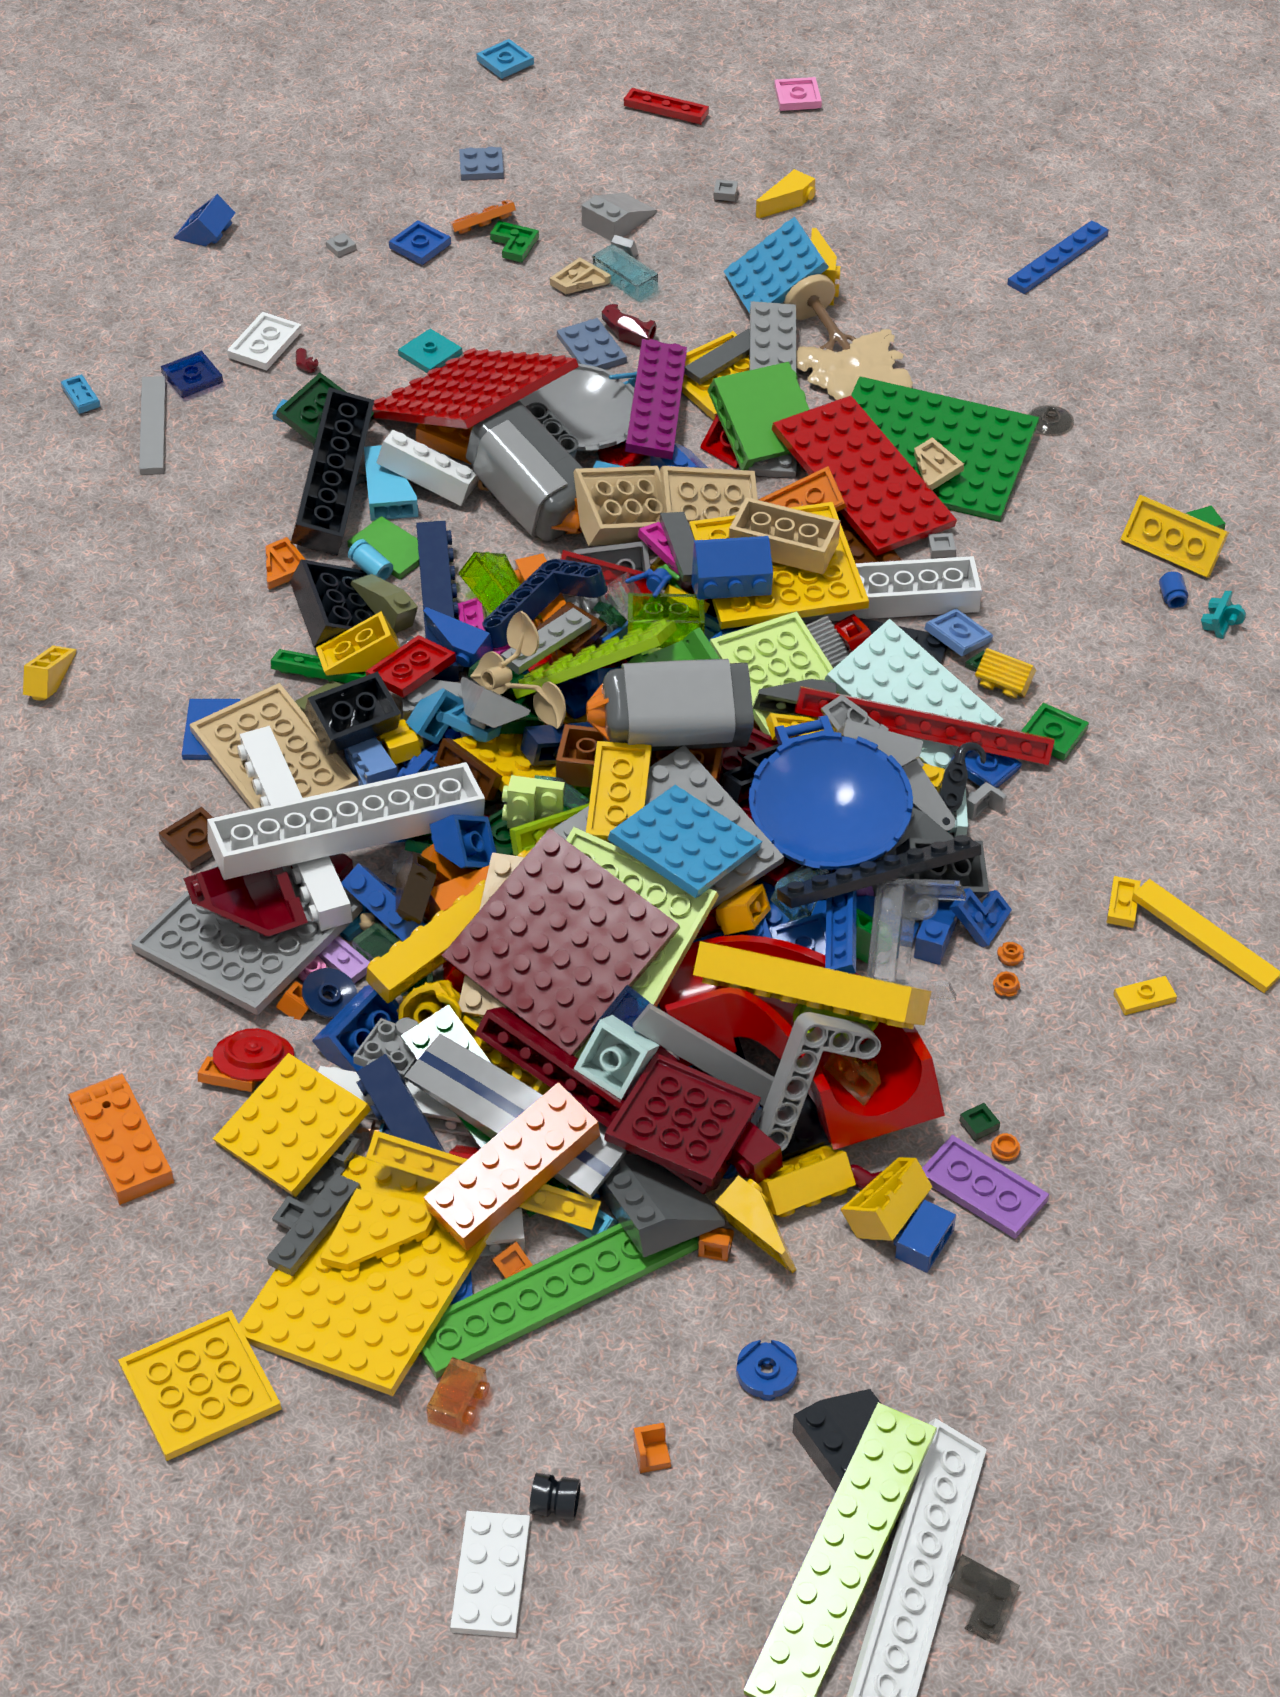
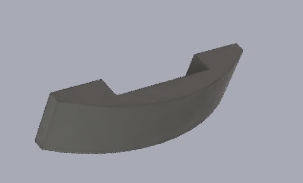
M349 1135L296 1197H286L273 1216L272 1221L290 1230L336 1173L342 1175L349 1162L354 1158L360 1140Z

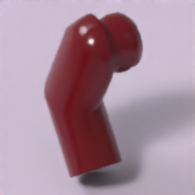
M297 349L296 366L308 373L315 372L319 365L318 360L315 359L313 361V357L307 359L306 349Z
M857 1164L850 1165L856 1183L855 1186L861 1190L882 1172L870 1173Z

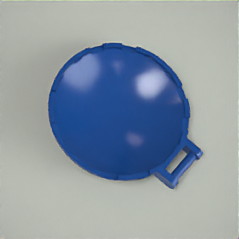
M827 715L820 716L818 720L788 727H784V725L775 727V735L779 746L770 757L764 758L754 773V779L749 790V808L755 825L784 857L796 863L819 869L836 870L860 866L862 862L876 860L899 842L908 828L911 819L913 794L904 769L892 755L888 756L878 749L877 744L859 736L857 739L841 736L842 733L834 732Z

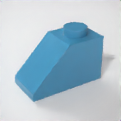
M442 688L420 700L406 723L420 736L438 744L449 725L442 722L444 713L463 704V699Z

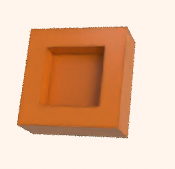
M517 1242L512 1243L491 1259L504 1279L533 1266Z

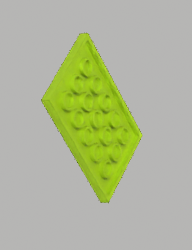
M664 618L652 623L645 631L640 627L628 632L627 635L623 636V639H619L618 636L610 638L599 645V648H596L595 645L588 646L577 653L575 657L570 653L558 658L557 661L552 663L553 665H550L549 662L534 667L535 669L529 671V674L524 675V678L518 680L519 684L538 685L542 688L545 682L558 684L653 649L663 644L677 630L675 621L666 622ZM513 689L516 699L537 692L529 689Z

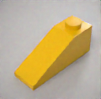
M792 170L756 200V217L760 219L802 206L808 200H812L816 193L815 178L798 170Z
M53 645L25 664L23 695L32 696L34 700H46L57 692L77 649Z

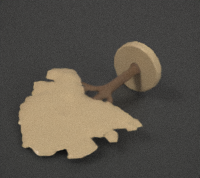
M822 274L811 275L800 280L791 288L786 295L784 304L796 305L797 320H804L817 315L830 337L829 341L819 348L802 346L796 351V368L803 372L807 371L809 367L813 369V372L808 377L809 383L819 385L823 389L827 388L828 394L833 396L835 400L851 396L859 376L912 388L913 382L908 371L904 368L893 369L892 367L895 360L902 359L904 354L897 350L888 351L889 344L894 342L895 337L890 329H882L880 332L862 335L856 339L854 336L841 332L826 311L835 294V287L830 278ZM837 341L842 346L843 350L841 352L833 351L834 343Z

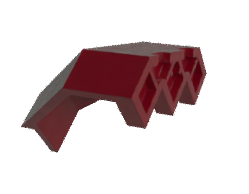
M215 867L183 878L193 905L265 937L308 923L299 897L295 896L287 871L284 872L282 867L226 880L223 879L219 867Z

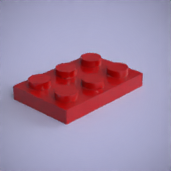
M418 635L366 670L365 673L367 676L378 671L387 689L404 698L456 662V653Z

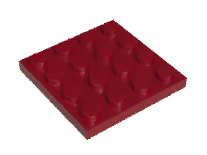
M655 1053L607 1128L604 1140L712 1187L760 1106L761 1097Z

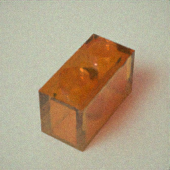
M452 1357L426 1407L428 1422L459 1434L463 1433L466 1425L471 1426L477 1414V1408L475 1407L479 1399L485 1400L489 1391L490 1383L487 1382L486 1369Z

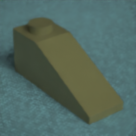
M373 574L351 582L353 588L375 614L382 611L395 633L413 626L418 606L405 590Z

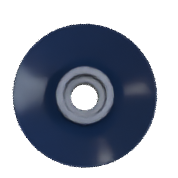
M321 968L311 972L306 977L302 986V997L307 1007L315 1014L325 1018H334L357 994V989L352 979L342 971L333 968ZM324 996H330L332 1000L326 999Z

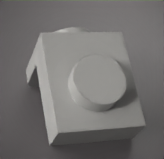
M985 782L975 792L971 791L967 795V818L973 821L988 806L1002 814L1005 810L1006 794Z

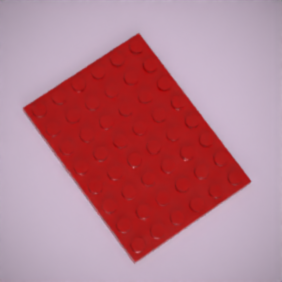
M472 348L463 353L464 356L448 360L444 367L428 371L427 376L411 380L409 386L393 390L391 392L392 395L387 398L376 399L372 409L374 413L373 418L468 429L578 368L579 365L576 358L566 357L565 355L526 354V352H501V350L489 351L488 349L480 351Z

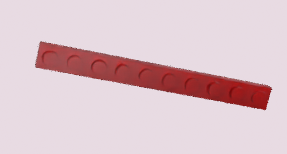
M800 686L795 713L813 717L824 716L820 709L842 694ZM844 695L867 712L870 718L880 725L886 726L890 732L958 747L964 743L973 742L979 744L987 753L1049 765L1055 741L1053 738Z

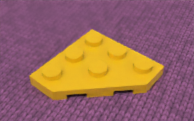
M356 1188L320 1256L321 1263L325 1266L351 1271L360 1267V1262L374 1256L379 1259L400 1250L399 1246L414 1239L418 1242L427 1238L436 1219L428 1212L426 1204Z

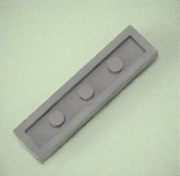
M572 608L538 630L539 647L534 655L525 656L521 653L518 658L506 666L519 675L590 629L591 619L575 608ZM508 649L501 654V657L505 661L515 653L516 649Z

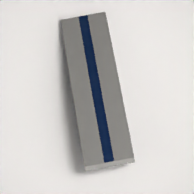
M441 1033L438 1034L404 1076L406 1080L491 1139L543 1096L507 1072ZM600 1133L599 1138L553 1178L566 1187L568 1185L572 1186L591 1199L625 1156L626 1150L605 1141L604 1135Z

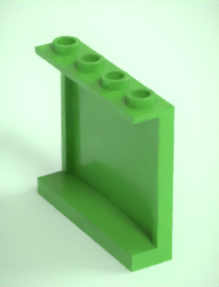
M789 362L713 379L707 391L741 470H749V467H752L754 462L791 454L771 430L772 424L810 409L806 402L805 393L798 384L796 372L792 370Z

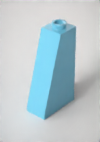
M382 445L364 447L370 521H375L381 516L385 519L418 517L417 496L408 480L376 463Z

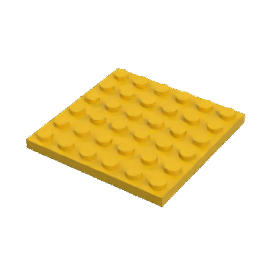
M833 502L791 507L792 509L839 520ZM736 515L690 521L689 526L694 539L729 538V528ZM841 523L839 543L824 574L772 562L773 582L771 595L712 599L721 629L760 624L797 612L801 618L869 608V599Z

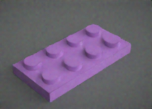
M954 1135L949 1137L922 1168L932 1188L1014 1239L1019 1236L1049 1199L1047 1192Z

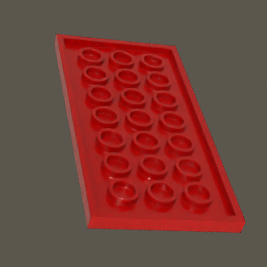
M852 396L773 422L771 430L809 475L829 466L847 506L839 512L876 556L926 538L928 534H936L955 527L957 519L931 488H927L925 481Z

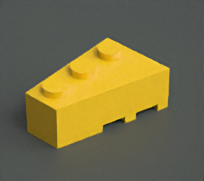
M898 1157L840 1210L857 1238L893 1241L931 1190L932 1185L917 1158Z

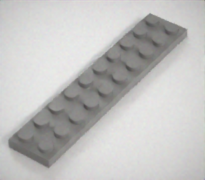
M751 301L749 370L789 362L792 370L796 372V305ZM792 454L754 462L748 471H755V476L795 478L796 459Z

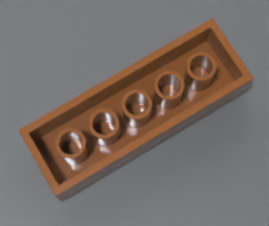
M565 724L556 758V781L565 782V785L591 788L597 741H603V735L594 727ZM723 748L690 749L689 751L719 783L723 764ZM676 750L652 751L650 766Z

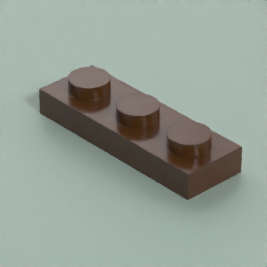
M443 738L434 762L441 767L466 762L485 800H494L503 776L451 738Z

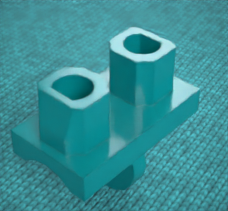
M1224 591L1222 598H1211L1208 603L1210 614H1203L1201 618L1203 630L1215 631L1216 637L1224 639L1230 625H1239L1246 618V612L1242 606L1232 603V591Z

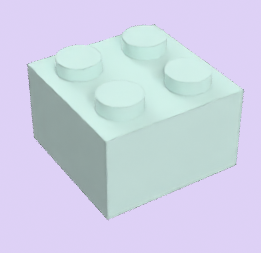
M610 1015L599 1021L574 1069L622 1100L628 1097L660 1045L635 1031L617 1017Z

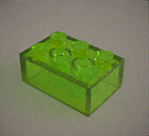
M628 593V632L640 627L645 631L652 623L664 618L666 622L674 620L677 630L663 644L655 648H665L682 641L697 628H701L704 633V599L697 600L695 594H659L654 598L653 594Z

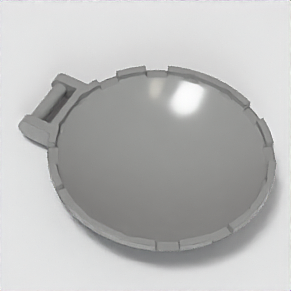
M578 364V368L519 400L524 406L534 402L547 406L577 438L579 443L577 450H597L611 447L621 442L626 443L634 387L630 383L624 384L619 379L610 380L609 375H615L610 371L595 366Z

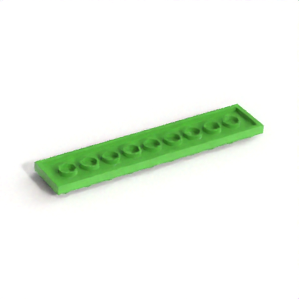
M619 1223L449 1306L420 1354L437 1379L699 1249V1240L697 1237L643 1257Z

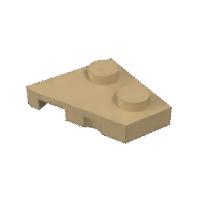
M580 257L550 277V285L565 294L611 283V275Z
M933 437L914 448V456L922 479L925 481L927 488H931V490L964 471V463Z

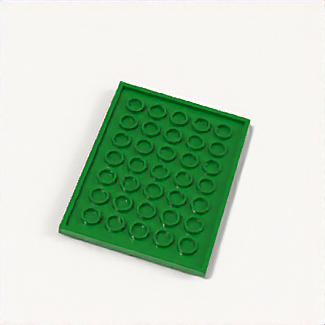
M859 376L851 396L921 478L922 476L914 456V448L932 437L964 463V471L932 490L948 510L1001 522L1038 427L1039 417Z

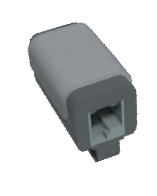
M517 401L474 425L469 438L466 459L472 464L473 472L528 533L534 538L538 536L543 541L548 542L564 534L582 533L573 473L575 469L583 468L575 460L579 443L577 438L547 406L539 402L524 406L521 401Z
M728 659L622 664L621 669L610 670L605 675L603 683L586 703L587 721L603 735V741L627 743L628 745L646 744L652 746V751L677 750L683 745L688 750L747 747L754 725L748 664L729 663Z

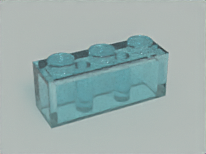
M611 244L593 255V265L611 275L610 284L636 301L640 302L658 291V273L615 245Z

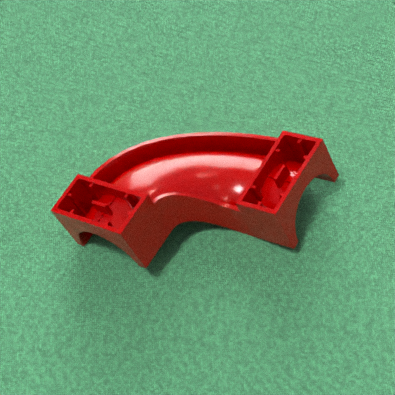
M749 935L720 936L701 940L702 942L724 945L825 968V955L788 941ZM700 941L692 943L659 1002L660 1009L733 1053L737 1052L733 1037L741 1036L758 1041L781 1060L794 1025L793 1013L798 1003L794 1004L776 998L754 995V993L739 988L702 983L703 977L693 975ZM879 1022L873 1033L880 1040L881 1048L879 1053L871 1059H861L828 1051L822 1052L808 1094L816 1105L819 1121L833 1150L945 1116L933 1058L915 1026L914 1029H908ZM868 1038L861 1041L860 1044H863ZM806 1053L801 1054V1055L798 1057V1059H801L802 1057H804V1055H805ZM677 1055L681 1064L686 1066L693 1065Z

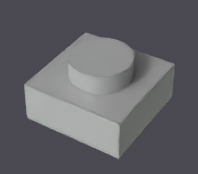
M716 180L713 199L735 201L738 181Z
M345 233L326 241V247L338 258L357 250L356 243Z
M614 235L611 241L614 253L621 258L630 257L635 259L638 254L635 241Z
M952 533L928 534L931 558L955 557L956 547Z

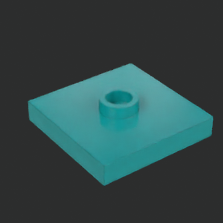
M431 328L398 349V356L426 373L434 368L444 367L448 360L463 354L462 347Z

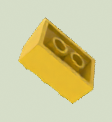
M824 1145L783 1161V1168L762 1180L758 1185L763 1189L761 1193L769 1200L767 1205L772 1214L786 1217L796 1212L795 1208L803 1205L811 1207L822 1202L821 1198L826 1196L836 1197L848 1192L847 1188L856 1185L847 1153L839 1149L833 1150L832 1147Z

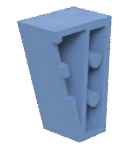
M376 737L344 749L345 759L351 772L358 779L359 786L397 777L396 765L385 751L382 742L378 741Z

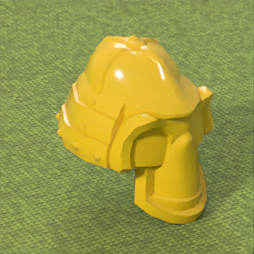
M439 980L433 983L425 982L424 985L413 988L410 993L403 996V1000L397 1009L398 1019L408 1017L416 1020L419 1024L449 1004L461 1021L465 1015H462V1010L459 1006L460 993L452 987V983L449 980Z

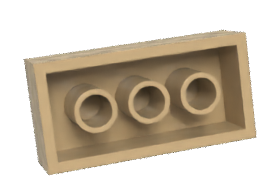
M745 497L729 528V538L769 536L772 562L824 574L839 543L840 520Z

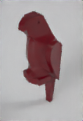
M609 304L602 310V320L612 329L617 339L621 342L641 348L642 339L650 340L656 335L657 326L653 320L643 322L635 316L620 312L617 304Z

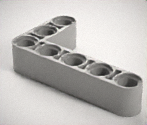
M813 1012L802 1013L796 1018L757 1127L768 1137L776 1132L770 1138L781 1147V1151L787 1148L822 1052L828 1051L861 1059H871L879 1053L881 1048L880 1040L869 1026ZM815 1027L812 1032L807 1033L809 1029ZM838 1033H841V1035H840L839 1037L833 1039V1038L835 1037V1035H837ZM868 1038L863 1044H860L861 1041ZM806 1053V1054L804 1055V1057H802L801 1059H798V1057H799L801 1054ZM796 1080L793 1084L788 1085L791 1081Z

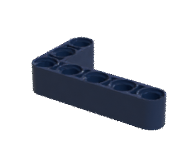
M551 559L544 562L482 622L484 631L489 632L491 635L493 648H502L508 644L507 628L512 617L517 612L523 611L532 621L560 593L587 598H598L606 594L608 587L602 568L595 564L562 559Z

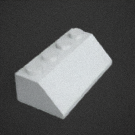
M392 430L383 441L376 462L459 506H462L480 480L468 466L462 465L395 430Z

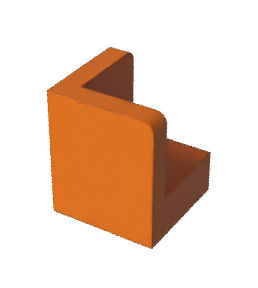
M716 1228L701 1234L699 1237L698 1257L728 1262L734 1231Z
M658 1423L634 1428V1450L640 1473L671 1468L666 1444L665 1424Z

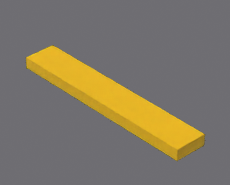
M1150 878L1133 893L1132 900L1261 992L1265 993L1280 978V971Z

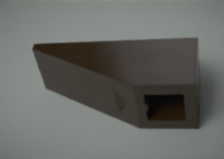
M414 851L396 876V912L402 919L409 922L414 921L420 925L437 873L435 863Z

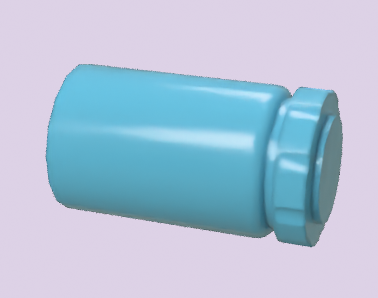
M364 539L356 541L348 551V558L367 575L373 574L383 580H386L391 575L394 567L393 564Z

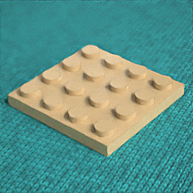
M662 466L660 469L664 513L684 512L688 523L690 521L737 515L745 497L758 500L755 471Z

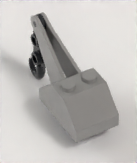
M848 719L837 731L842 733L841 736L857 739L859 736L877 744L878 749L888 756L892 755L904 769L909 779L913 794V807L926 813L947 832L955 826V818L952 813L960 808L968 779L965 763L966 753L971 750L976 751L981 757V763L984 764L986 762L985 750L979 744L973 742L962 744L958 747L955 757L944 771L938 793L917 761L922 750V740Z

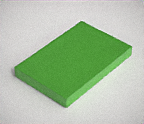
M382 516L347 541L349 548L360 539L367 541L393 564L394 567L391 575L399 580L419 566L417 538Z

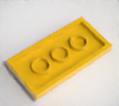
M1139 494L1120 540L1209 578L1229 532Z
M597 741L586 833L604 841H609L608 836L612 829L645 806L652 752L651 745H628L627 743Z

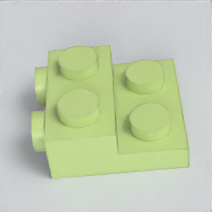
M511 775L509 786L504 785L502 802H507V805L504 804L502 820L507 821V828L511 829L563 812L565 782Z

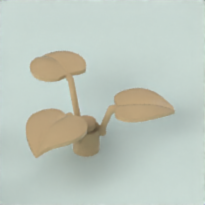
M523 611L517 612L512 617L507 628V642L511 648L516 649L515 653L505 661L494 651L485 653L470 677L487 690H492L498 694L507 692L509 688L537 691L533 698V706L537 716L544 723L559 729L565 719L566 704L561 690L554 683L545 682L542 688L538 685L510 683L512 671L506 665L518 658L521 653L525 656L534 655L539 647V635L535 625Z

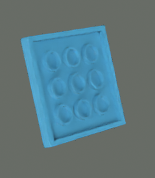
M793 217L774 233L768 235L757 246L748 250L736 262L731 263L724 270V273L750 313L751 301L783 303L786 295L795 284L808 276L821 274L829 266L801 224Z
M673 785L612 829L608 836L610 842L694 898L699 897L760 850L762 841L750 832L744 830L677 785Z

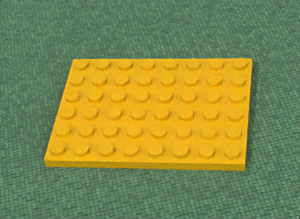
M357 1154L354 1155V1158L342 1173V1176L360 1183L362 1190L425 1204L424 1197L441 1183L368 1160L366 1157ZM338 1220L293 1276L275 1269L239 1325L252 1346L394 1396L487 1245L486 1240L492 1230L466 1251L436 1220L427 1238L418 1242L415 1239L400 1245V1250L379 1259L374 1256L360 1262V1267L346 1271L322 1265L320 1256L339 1222Z

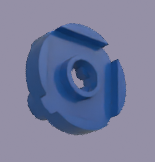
M761 1340L754 1341L746 1345L739 1353L736 1376L739 1384L746 1392L755 1397H760L762 1400L770 1401L775 1399V1397L786 1394L794 1386L798 1371L797 1360L794 1352L782 1342L771 1340V1343H761ZM772 1365V1373L761 1372L760 1366L768 1367Z

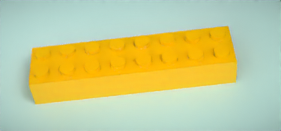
M702 941L699 944L693 975L703 977L702 983L739 988L758 996L776 998L789 1003H798L811 1008L829 1010L842 1015H851L864 1020L882 1022L887 1025L914 1029V1024L925 1025L932 992Z

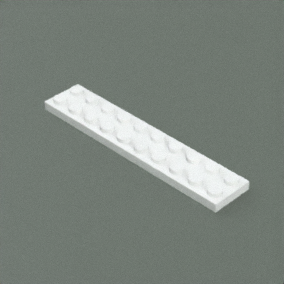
M936 1418L929 1422L930 1425L937 1427V1432L906 1498L847 1697H917L987 1450Z

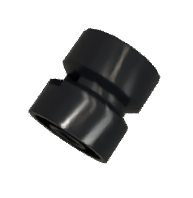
M536 1472L530 1496V1514L548 1517L552 1512L558 1519L574 1521L580 1499L581 1480L562 1477L559 1481H556L554 1475Z

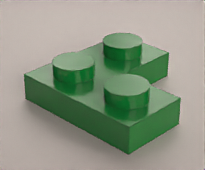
M498 221L490 232L491 241L506 244L502 250V258L523 263L539 238V230Z

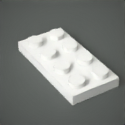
M478 1511L466 1512L450 1626L451 1633L516 1638L530 1528L529 1515Z

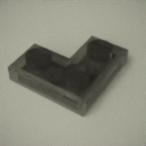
M962 1554L947 1586L976 1601L964 1629L986 1641L995 1643L1020 1585Z

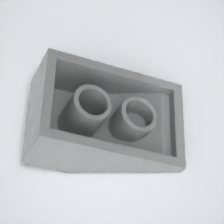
M626 193L595 195L581 205L582 226L612 241L614 235L624 237L656 214L657 210Z

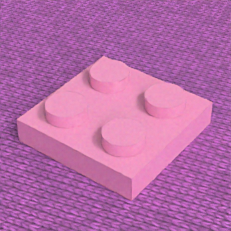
M816 77L774 80V88L780 111L821 108L822 100Z

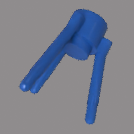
M658 568L655 571L648 569L644 573L625 580V583L629 584L647 578V588L652 592L636 615L638 619L642 617L661 591L670 584L672 576L667 570L663 568Z

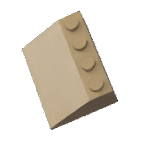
M658 466L581 468L574 470L580 527L588 546L641 542L642 540L638 537L639 529L660 522V513H664Z

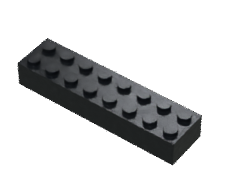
M328 388L290 543L338 556L375 400Z

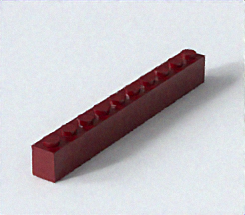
M503 1006L486 1011L475 1032L476 1036L550 1088L559 1082L596 1120L609 1127L627 1097L622 1100L576 1071L574 1067L579 1060L573 1055L570 1056ZM725 1163L712 1187L672 1169L665 1168L700 1193L705 1194L717 1189L730 1164Z

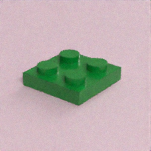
M1042 703L1021 732L1053 738L1055 741L1051 756L1064 761L1088 730L1089 722Z

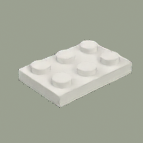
M262 312L228 348L227 356L228 358L267 371L302 332V326L299 323Z

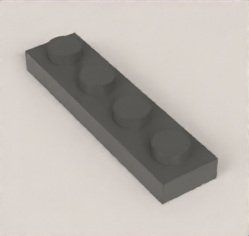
M336 1173L268 1255L267 1261L269 1266L293 1276L342 1216L356 1188L361 1189L360 1183Z

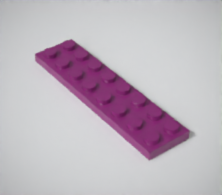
M642 339L625 446L626 452L672 460L687 347L676 343L668 344L653 339Z

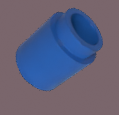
M1173 571L1165 573L1159 579L1164 602L1170 608L1183 607L1187 603L1188 592L1182 574Z

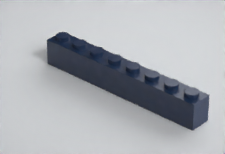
M446 521L417 522L423 610L425 607H428L452 618L458 617V601L453 602V599L457 598L456 583L451 584V581L455 580V567L449 565V563L454 562L453 548H448V545H452L451 530H446ZM424 616L425 638L443 646L427 627ZM454 662L431 679L459 682V672H464V667L458 662Z

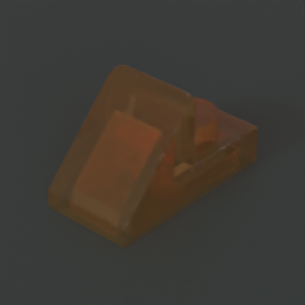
M832 1053L823 1066L863 1106L867 1105L881 1084L878 1065L875 1060L863 1063L856 1057Z

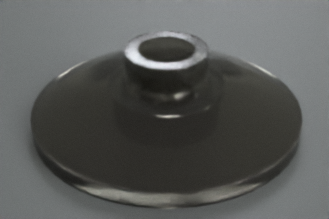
M1055 405L1038 406L1028 414L1039 417L1036 433L1044 436L1064 435L1074 425V418L1071 413Z

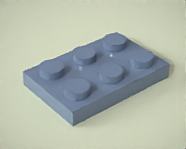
M598 318L557 330L558 339L572 358H576L578 364L595 366L606 370L627 363V356Z

